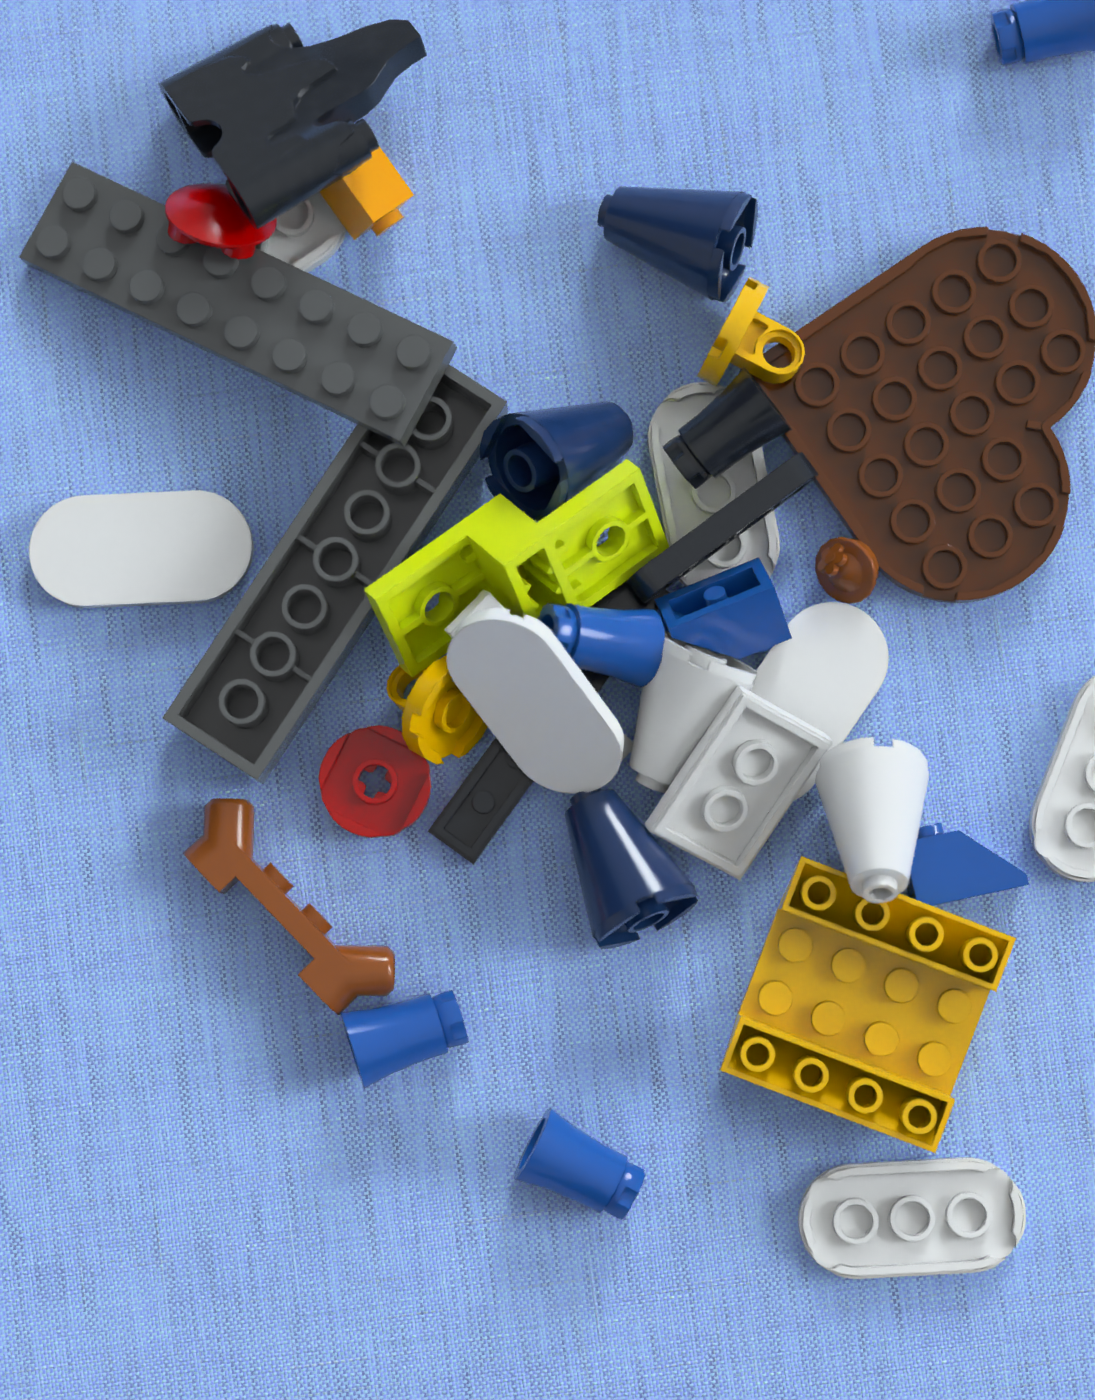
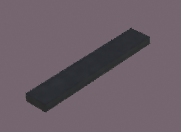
M625 581L591 607L619 610L653 609L657 612L659 609L655 599L670 592L665 590L643 604L629 583ZM580 669L597 693L610 677ZM495 738L428 832L474 865L534 781L523 773L502 744Z

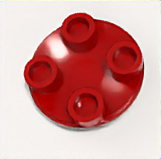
M197 183L187 185L174 191L168 197L165 204V214L169 221L167 233L170 238L183 244L197 242L206 246L221 248L225 255L234 259L252 257L255 253L256 245L269 239L276 229L277 218L256 230L231 197L225 184Z

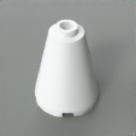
M665 631L660 667L651 682L642 687L629 766L638 772L635 780L647 788L665 793L737 685L750 691L755 685L754 681L758 672L734 657L721 653L718 655L705 648L674 639L669 632Z
M874 737L840 743L825 752L819 760L820 768L816 771L815 783L852 891L869 902L885 903L895 899L897 895L904 892L909 884L929 780L928 761L920 749L905 741L892 739L893 747L874 746Z

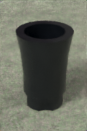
M743 368L710 404L678 429L680 435L668 441L663 446V449L683 477L694 489H697L711 476L716 479L735 463L764 444L791 431L792 428L746 368Z

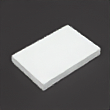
M737 685L645 822V826L654 835L741 880L833 741L827 734Z

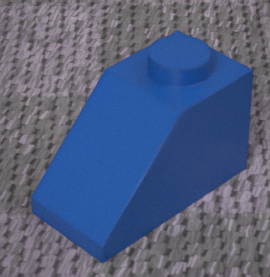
M759 557L655 599L659 612L672 638L737 659L745 658L754 653L765 652L774 645L792 638L775 587Z
M942 823L919 827L907 887L910 898L934 906L1029 885L1025 872L961 831L944 833Z

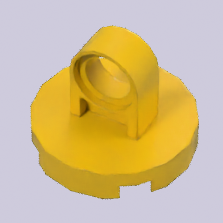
M749 276L702 364L697 377L717 386L729 363L741 369L746 368L750 374L773 384L783 383L791 379L797 372L805 355L802 340L791 329L757 312L769 286ZM773 342L783 344L791 353V364L785 368L771 366L763 357V347Z
M447 655L433 662L413 678L400 665L391 672L387 680L386 690L389 698L403 711L402 736L410 750L435 764H444L442 758L450 754L460 758L467 754L482 738L488 726L454 683L448 670ZM417 679L407 699H404V691L407 685Z

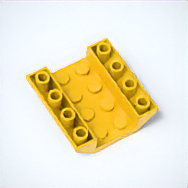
M801 856L778 905L741 1002L720 1071L935 1153L955 1099L950 1096L989 992L990 990L997 991L1016 938L902 894L885 903L869 902L852 891L845 872Z

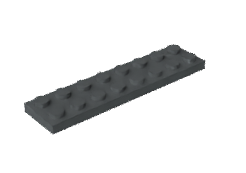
M71 162L19 256L26 265L405 447L457 350V346L452 340L255 248V253L250 258L234 259L225 255L221 248L210 247L197 242L192 244L176 242L167 233L169 221L165 214V205Z

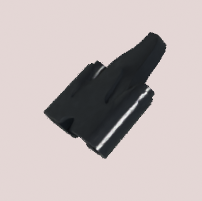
M386 20L312 46H303L298 34L290 23L282 27L276 23L258 30L159 82V87L173 115L201 155L205 158L214 157L215 162L227 177L225 185L229 194L252 226L258 230L372 159L371 153L379 149V144L373 131L362 117L379 104L396 77L411 65L427 56L421 35L408 20Z

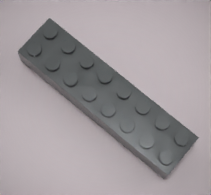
M448 365L405 447L357 424L162 718L264 784L375 616V612L364 589L418 551L480 457L479 449L483 432L493 420L508 414L507 401L453 366Z

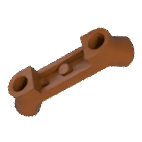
M232 798L211 799L204 806L203 835L183 852L192 865L219 893L225 894L240 881L314 958L298 976L337 1015H340V1012H343L358 996H387L394 990L395 983L394 952L388 946L335 945L326 935L333 926L310 903L301 909L287 895L294 887L293 884L271 862L263 869L253 859L254 806L250 801Z

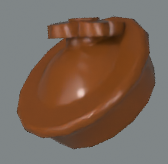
M845 537L833 538L824 543L815 558V572L825 592L835 600L848 604L862 602L871 595L876 585L879 565L870 547L860 540Z

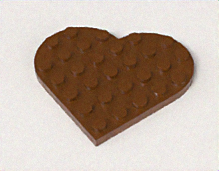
M989 227L961 229L933 239L797 330L795 333L804 344L805 355L801 366L791 379L783 383L773 384L752 375L792 428L791 431L782 435V437L795 455L803 452L819 473L818 477L813 480L853 539L862 541L873 551L879 565L878 571L895 585L912 594L947 603L981 601L1007 592L1031 576L1054 550L1065 527L1064 523L1071 490L1066 458L1051 427L1058 423L1080 398L1091 376L1095 355V312L1087 290L1073 268L1057 252L1033 237L1023 233L1017 235L1005 231L988 230ZM781 343L763 353L766 362L776 368H785L792 362L789 349Z

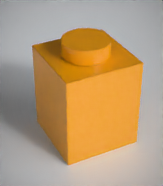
M380 146L379 149L371 153V160L319 192L353 240L370 229L373 230L377 237L389 230L404 218L399 208L414 196Z

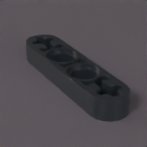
M803 452L796 454L640 568L627 582L643 604L647 603L805 488L818 477L819 473Z

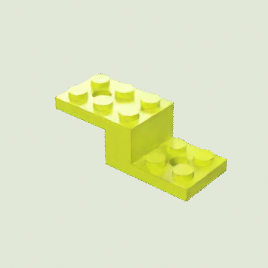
M626 459L537 523L502 494H498L366 587L364 591L400 667L413 678L447 653L452 638L444 630L483 590L491 593L505 609H510L509 613L522 619L525 614L538 619L542 607L547 604L560 606L576 604L591 607L627 581L640 568L669 548V544L640 468ZM609 528L608 539L597 546L601 533ZM440 592L439 603L433 609L425 612L429 599Z

